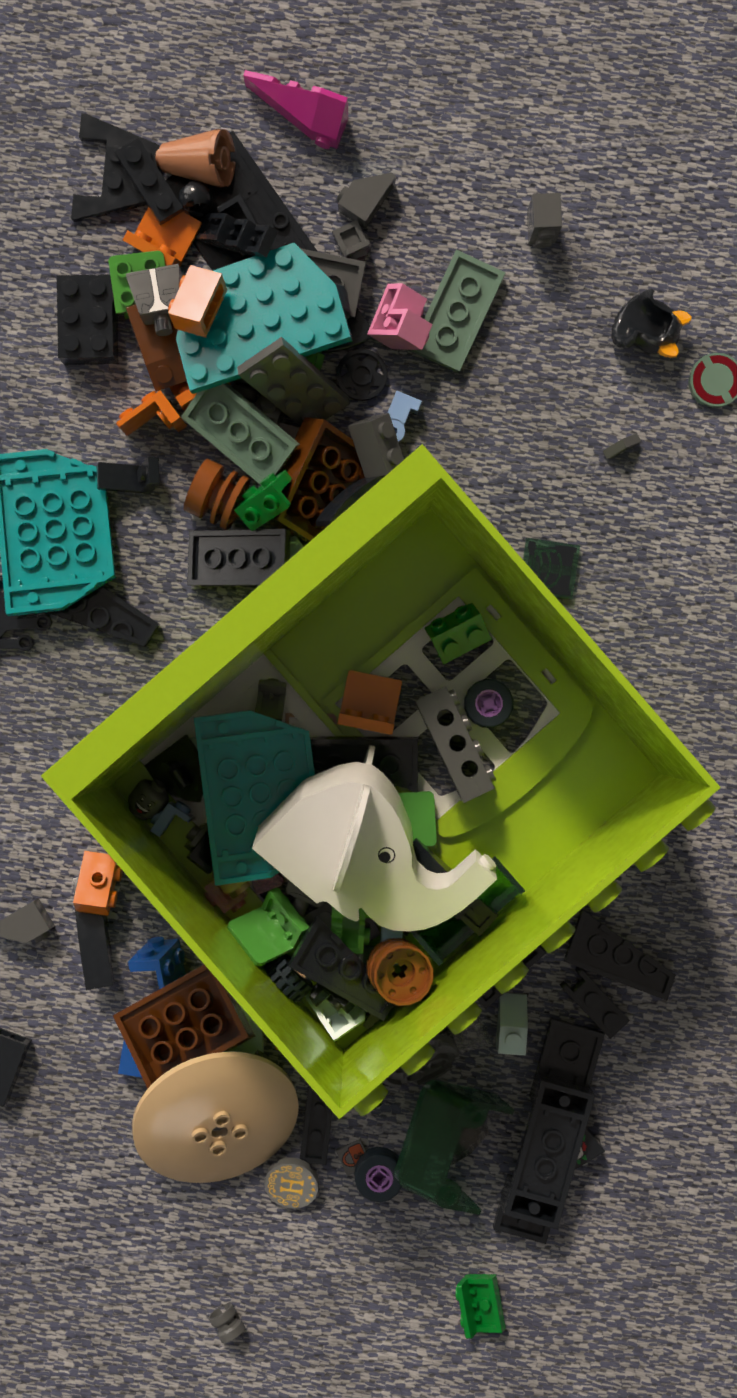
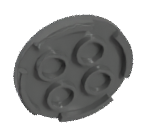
M437 1034L429 1042L435 1049V1053L423 1067L409 1076L399 1067L383 1083L391 1087L400 1088L402 1086L401 1083L417 1081L418 1085L442 1076L453 1067L452 1062L454 1059L459 1057V1050L455 1040L449 1036Z

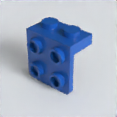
M163 937L151 938L128 961L130 972L156 971L159 989L186 975L184 968L185 953L180 946L179 939L164 940Z

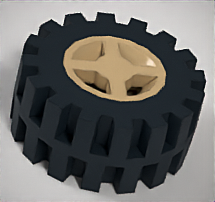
M287 954L268 962L264 966L266 973L271 977L270 979L295 1003H298L314 988L310 978L287 965L291 959Z

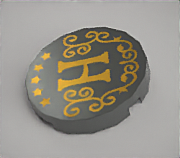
M283 1158L278 1160V1163L272 1164L269 1167L264 1181L265 1191L270 1199L280 1206L289 1209L302 1208L309 1205L316 1198L319 1189V1177L317 1172H314L306 1161L298 1158Z

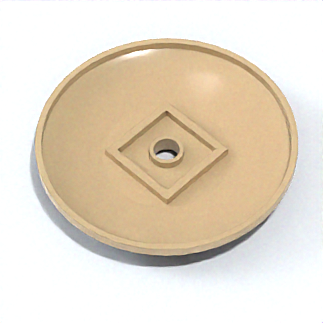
M219 1052L190 1059L160 1076L141 1097L132 1121L134 1145L139 1156L147 1166L170 1179L189 1183H208L239 1176L271 1158L291 1135L297 1121L299 1108L295 1087L290 1077L282 1068L258 1055L244 1052ZM216 1127L222 1128L221 1130L217 1131L213 1130Z

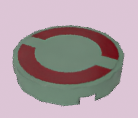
M711 353L703 356L693 365L688 385L691 395L698 403L711 408H721L729 405L737 398V361L725 353Z

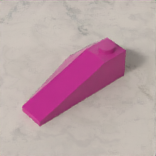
M245 70L243 77L247 88L310 139L314 140L317 146L323 149H330V147L338 148L348 121V97L317 86H313L311 91L305 90L300 87L298 82L291 80L287 85H283L273 76Z

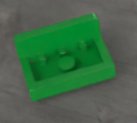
M286 470L277 476L271 473L260 482L262 486L256 488L254 485L241 495L244 500L234 511L251 531L262 526L291 505L281 492L292 479Z
M473 603L458 607L451 614L433 620L424 628L443 665L492 640L480 612Z
M496 1274L465 1275L457 1284L455 1295L456 1300L460 1304V1323L464 1329L466 1339H472L477 1332L503 1333L506 1326Z

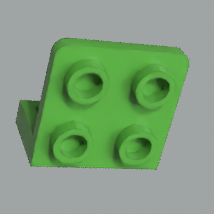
M161 251L115 255L109 258L116 314H124L125 319H129L126 307L136 304L126 278V273L166 266L164 254Z
M431 791L398 793L411 822L413 841L417 838L426 847L434 846L437 842L434 794Z
M275 887L268 891L260 908L229 921L227 928L254 965L262 966L297 949L309 926L292 906L288 897L278 887Z

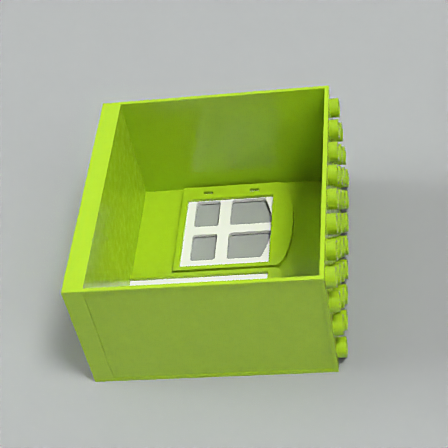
M423 444L41 775L43 780L338 1119L342 1118L352 1108L360 1116H364L377 1107L388 1094L387 1088L382 1084L386 1078L399 1067L408 1076L423 1067L435 1053V1049L429 1044L432 1038L446 1026L454 1035L469 1027L482 1012V1009L475 1002L493 985L501 994L515 987L529 971L522 962L524 958L539 945L547 953H551L562 946L575 932L574 926L568 921L586 904L593 912H598L608 906L622 891V887L615 879L632 864L643 872L662 859L669 850V847L662 838L680 823L687 831H690L707 820L716 809L709 798L721 788ZM473 603L484 620L493 639V644L455 678L448 681L422 652L423 646L431 640L424 628L433 620L451 614L458 607ZM511 660L543 696L547 705L528 736L516 751L512 753L501 744L488 728H482L474 724L467 717L472 727V730L468 731L470 737L473 740H478L483 752L494 764L493 774L496 781L492 782L495 789L463 803L456 790L442 796L438 795L418 772V792L431 791L434 794L437 842L434 846H427V848L451 869L457 867L475 849L482 856L484 854L488 855L496 864L497 880L479 897L498 913V917L481 936H478L461 919L457 920L454 916L436 926L417 930L414 934L406 936L405 939L417 946L431 962L433 982L429 992L422 1000L412 1005H396L389 1011L384 1021L380 1019L370 1029H366L363 1023H361L334 1042L307 999L303 997L298 1003L290 1000L270 979L271 977L264 969L266 964L262 966L254 965L227 928L229 921L262 906L264 898L253 887L255 880L248 881L250 886L239 895L235 891L225 894L219 886H215V881L211 876L212 872L206 874L186 858L190 852L184 847L188 842L186 835L195 825L200 826L207 823L204 796H202L201 802L183 800L167 792L169 802H183L191 808L189 813L193 814L194 817L188 823L175 815L165 833L160 837L150 831L154 826L150 822L152 819L141 820L131 813L128 796L139 781L143 779L153 780L145 768V764L187 734L189 738L196 737L194 717L248 710L255 712L260 679L274 678L286 683V700L282 722L285 723V713H292L295 717H289V724L309 731L310 736L418 737L427 729L419 710L399 725L392 735L339 724L336 725L333 722V718H330L327 714H334L337 717L338 723L348 672L352 670L388 678L400 666L406 664L431 693L445 686L448 691L453 689L460 702V705L456 706L461 716L466 715L464 698L468 689L475 682L485 679L504 661ZM441 710L437 715V720L443 714L449 712L447 710ZM395 786L398 793L413 792L406 788ZM380 936L371 940L369 946H376L380 943ZM295 950L287 953V955L292 957ZM400 965L393 966L397 974L401 972Z

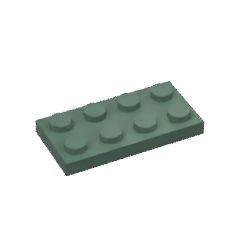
M456 249L424 318L433 324L429 332V339L422 350L410 351L459 374L506 272Z
M228 383L198 392L181 416L184 421L259 484L271 473L277 476L300 445Z

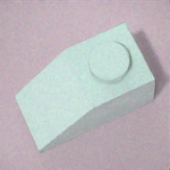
M504 993L499 997L496 1033L498 1054L526 1056L528 1032L527 994Z

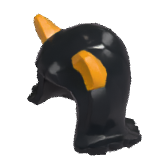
M653 289L645 290L640 295L637 294L635 297H632L627 304L623 305L615 317L611 329L613 343L619 348L628 349L634 345L649 354H660L669 358L677 357L679 353L677 343L680 338L681 328L688 324L692 317L685 311H673L664 302L655 300L653 298V293L655 292Z

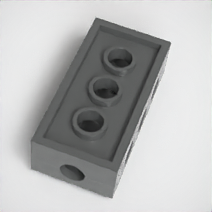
M445 686L414 701L461 801L465 803L495 789L492 782L496 781L493 771L489 765L484 766L480 759L484 755L478 740L472 741L468 731L472 730V727L466 715L460 716L456 706L460 705L455 691L453 689L448 691ZM441 710H447L451 714V722L446 726L440 725L437 720V715ZM454 735H459L463 740V745L459 750L454 751L450 748L449 741ZM471 760L475 765L473 773L463 775L461 771L462 764Z

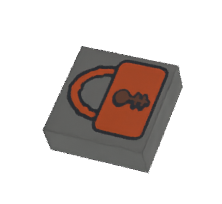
M361 1138L336 1149V1153L347 1176L355 1172L357 1161L361 1155L366 1153Z

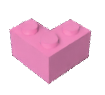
M403 283L387 284L367 335L391 349L422 350L429 339V332L433 325L422 318L427 298Z

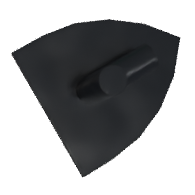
M186 734L144 766L153 779H158L166 785V791L171 795L186 801L201 802L203 788L198 751Z

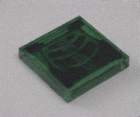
M526 538L523 552L525 563L556 598L573 599L580 545Z

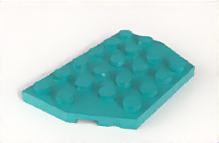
M295 243L269 251L267 258L254 256L213 270L214 272L222 273L227 292L207 336L202 337L178 330L176 336L187 383L192 394L240 379L237 367L280 337H283L304 357L353 341L336 284Z
M48 449L0 454V554L7 616L64 610L116 577L107 491L97 489L96 466L86 465L73 458L69 459Z
M250 710L194 717L215 886L272 878L279 871L254 851L252 846L259 825L303 780L315 775L310 733L302 728Z

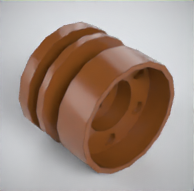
M207 458L199 467L190 485L183 510L201 519L210 509L212 510L210 523L215 525L221 518L220 528L228 530L239 517L234 510L244 500L241 495L249 489L251 479L243 475L237 482L238 472L233 470L224 480L225 467Z
M388 938L378 943L370 952L367 960V975L372 986L387 1002L398 1006H405L422 1000L429 992L433 982V967L429 958L411 941L403 938ZM396 963L400 965L401 970L398 974L393 967Z

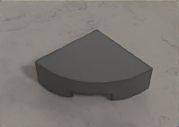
M635 433L603 450V453L607 459L614 458L623 451L637 446L641 440L638 434Z

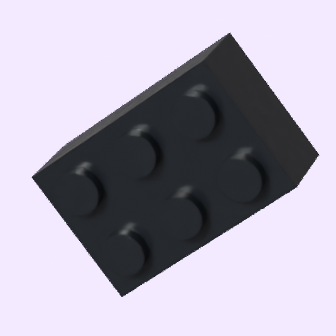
M110 274L56 275L58 359L64 365L118 364V314L115 311Z

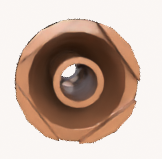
M218 128L161 144L156 151V163L164 173L216 187L229 186L235 171V162H230V152H235L233 140L228 130Z

